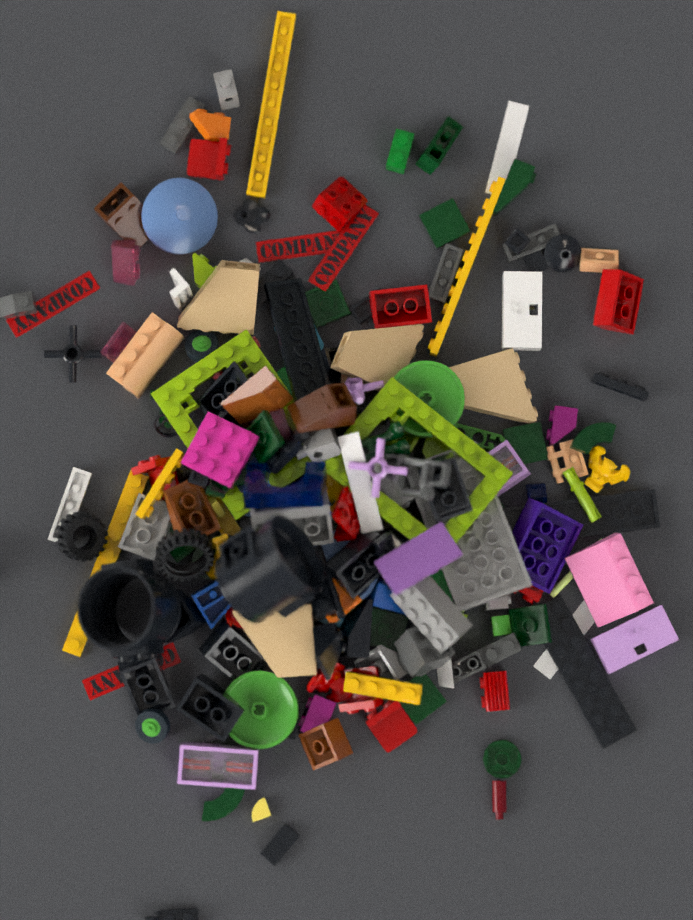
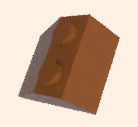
M264 366L221 402V405L242 424L256 419L264 410H268L270 414L275 413L294 398L275 375Z
M187 480L163 491L173 531L178 529L179 532H182V528H186L187 532H189L191 528L195 532L199 530L202 534L209 535L221 529L202 487L190 484Z

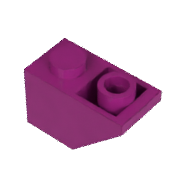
M555 405L554 409L550 410L549 421L552 424L551 429H547L546 440H549L550 446L556 444L576 428L578 408Z
M314 695L313 698L309 697L306 708L309 710L306 716L302 715L298 725L302 727L300 731L305 732L328 722L336 703L318 695Z

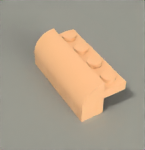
M152 312L106 374L139 399L183 341L184 336Z

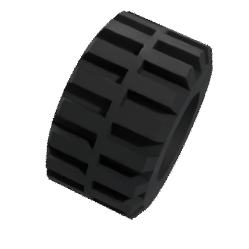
M73 512V514L66 515V519L62 518L60 521L62 523L61 526L57 525L58 533H55V538H58V541H55L56 545L60 546L59 551L64 553V556L82 562L94 560L93 557L100 556L99 552L105 550L103 544L108 542L105 539V536H108V532L104 531L106 528L105 524L101 523L102 520L89 513ZM85 525L90 533L89 541L85 546L78 548L74 544L73 534L78 527Z

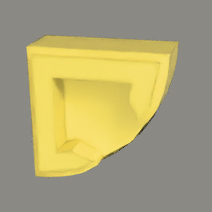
M206 495L217 516L220 518L224 516L225 512L216 498Z
M265 797L260 799L252 810L253 822L271 816Z

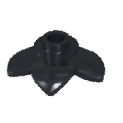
M259 197L247 198L242 206L238 207L233 214L235 222L243 225L252 234L261 233L260 224L266 222L271 217L267 209L259 206ZM240 213H245L246 218H242Z

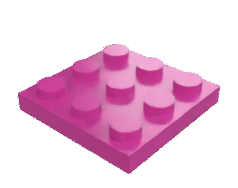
M207 412L181 464L232 489L259 437Z

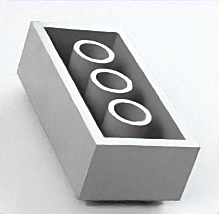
M430 576L397 596L393 592L390 594L394 602L399 605L407 617L412 620L440 654L455 644L473 626Z

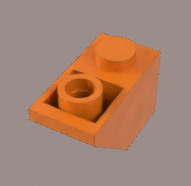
M196 109V111L189 115L190 120L205 140L218 142L220 138H228L229 140L231 117H226L224 113L215 112L214 114L207 113L205 109Z

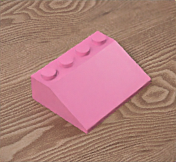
M613 533L564 558L597 627L635 613L654 603L621 533Z

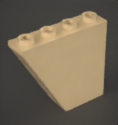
M221 260L180 314L177 327L183 330L199 329L203 332L219 331L222 334H240L247 329L249 334L254 335L260 264Z
M419 324L346 332L342 337L330 368L350 378H361L363 384L383 380L385 386L391 377L394 378L414 358L416 345L423 337L422 330L424 326Z
M513 348L449 368L458 376L465 393L464 409L532 424L537 421L538 413L536 407L532 406L530 400L532 399L531 391L529 388H526L524 382L526 381L525 373L523 370H520L518 364L520 363L519 355L517 352H514Z
M312 603L305 604L286 618L276 612L257 624L247 621L233 610L234 617L278 678L317 675L318 666L314 650Z

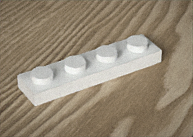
M73 467L48 540L58 541V538H55V533L59 531L56 528L57 525L61 526V519H66V515L73 514V512H79L92 473Z

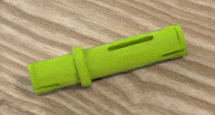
M571 467L564 471L563 475L571 486V492L574 491L590 522L592 523L601 518V514L583 486L585 485L584 482L580 481L574 468Z

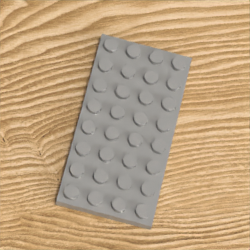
M449 450V451L443 452V453H441V454L432 456V457H430L429 459L434 458V457H437V456H440V455L445 454V453H448V452H451L452 450ZM453 452L468 496H470L485 477ZM408 465L406 477L410 488L420 489V477L416 466ZM496 495L457 542V546L463 555L441 568L454 603L461 612L532 586L501 503ZM415 497L425 527L430 529L438 523L434 519L429 502L423 498ZM450 519L442 521L443 525L445 526Z

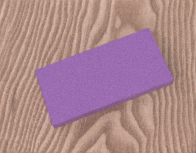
M440 522L375 561V565L394 595L397 596L458 559L463 554L443 523Z

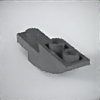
M515 633L505 636L451 663L453 682H459L523 650Z

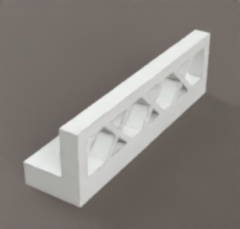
M173 268L169 272L176 287L169 293L175 306L181 310L192 300L193 294L189 284Z

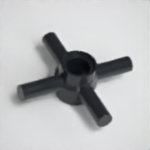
M70 325L69 345L64 350H44V358H64L69 364V383H76L77 364L83 358H102V350H82L77 345V326ZM71 350L78 351V355L74 359L68 357Z

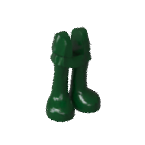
M400 421L391 423L389 430L382 434L360 439L362 448L367 447L369 452L364 454L366 463H369L376 456L375 446L377 445V438L385 439V442L404 436V430ZM402 439L385 446L383 457L386 454L409 456L411 450L407 440Z

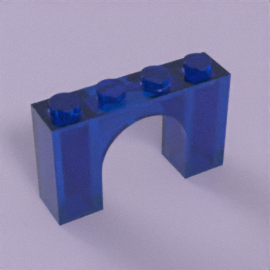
M306 462L303 479L289 487H275L269 484L267 463L248 464L243 490L245 509L323 507L327 483L326 463Z

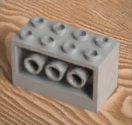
M326 482L248 493L252 527L255 530L273 516L281 515L293 521L306 534L313 545L334 543Z

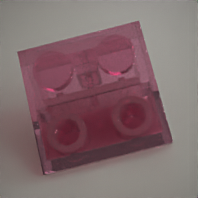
M113 240L111 244L113 282L135 286L136 281L139 280L141 275V265L137 264L140 257V246L136 245V240Z

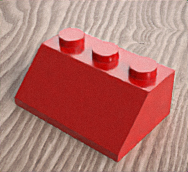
M603 269L593 325L604 330L634 335L644 279L621 269Z
M427 284L374 290L369 293L375 329L432 323Z

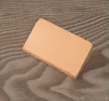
M581 248L580 271L602 273L603 269H618L619 250Z

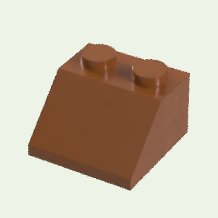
M335 718L298 735L313 771L353 754L339 718Z

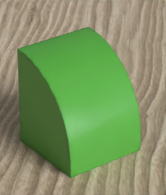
M509 615L490 617L493 637L512 634Z

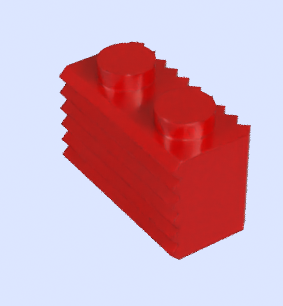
M507 671L482 673L483 677H479L480 689L484 688V696H481L482 708H486V712L510 710Z

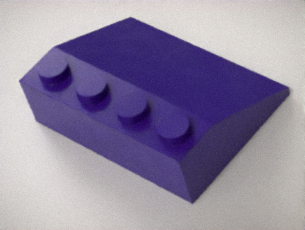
M528 498L512 534L532 586L550 594L566 562L564 558L569 556L583 524L539 501Z

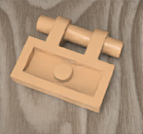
M573 439L559 443L561 451L555 452L553 445L546 447L548 461H550L553 469L551 473L555 477L557 484L564 482L563 472L571 467L574 468L579 478L589 475L582 452L570 448ZM563 457L565 468L560 469L557 458Z

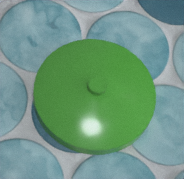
M417 361L405 366L395 375L394 379L455 426L464 409L465 393L460 379L449 367L435 361ZM400 409L396 412L400 417L404 414ZM410 417L402 425L403 430L410 435L421 438L434 437Z
M252 671L236 678L226 689V692L245 709L229 734L239 744L253 749L271 748L283 742L293 731L299 713L298 700L292 687L282 677L278 678L274 673L267 671Z

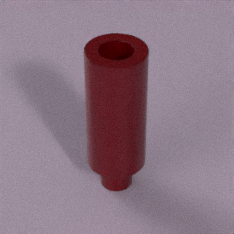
M505 780L492 781V812H496V820H503V812H507Z

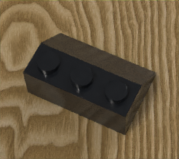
M361 531L355 540H351L324 564L332 578L352 599L381 575L375 565L378 557L373 541L380 537V534L375 531L364 534Z

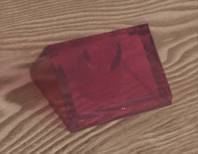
M122 322L100 353L103 357L114 363L137 332L125 322Z

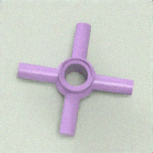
M348 377L345 381L354 402L357 404L363 403L365 399L364 392L384 387L383 380L363 384L361 378Z
M377 438L376 456L369 463L349 461V469L368 471L370 476L373 477L371 497L379 498L381 478L385 477L387 473L407 475L408 467L391 466L383 459L385 439ZM376 463L382 465V471L379 474L374 470Z

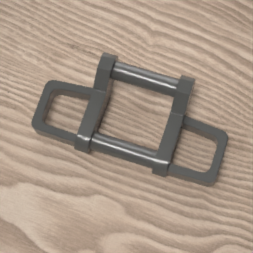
M386 454L384 456L388 465L391 464L392 459H397L396 466L408 467L410 465L422 467L420 489L408 488L405 481L406 475H391L387 473L385 477L393 479L398 496L405 497L409 495L432 501L434 499L433 486L448 485L450 464L436 462L429 458L425 460L409 458L403 454L399 456ZM435 465L442 466L443 468L439 482H432Z

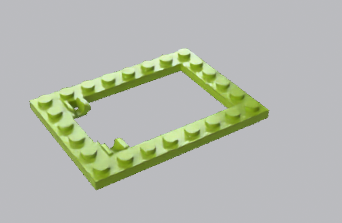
M247 329L151 393L187 448H189L198 431L189 417L190 413L199 408L191 393L195 391L196 387L223 369L228 368L234 361L238 363L242 370L241 364L246 362L248 367L243 370L246 376L251 372L255 375L266 366L284 385ZM293 399L279 410L292 431L296 429V426L287 406L294 403ZM184 402H187L189 405L186 409L181 405ZM295 456L277 474L271 472L242 493L235 486L226 493L225 498L222 500L237 521L250 512L248 493L286 488L317 467L321 462L313 463L309 456L300 460Z
M391 377L356 419L355 425H351L344 435L358 432L362 440L365 437H369L382 420L385 421L387 417L394 422L400 421L402 425L410 417L481 473L485 478L469 496L473 511L453 517L445 525V528L457 544L510 479L513 472ZM399 409L404 412L401 417L396 413ZM342 454L321 461L318 467L341 486H348L349 491L352 492ZM380 491L379 498H375L380 517L407 539L412 540L428 530V528Z

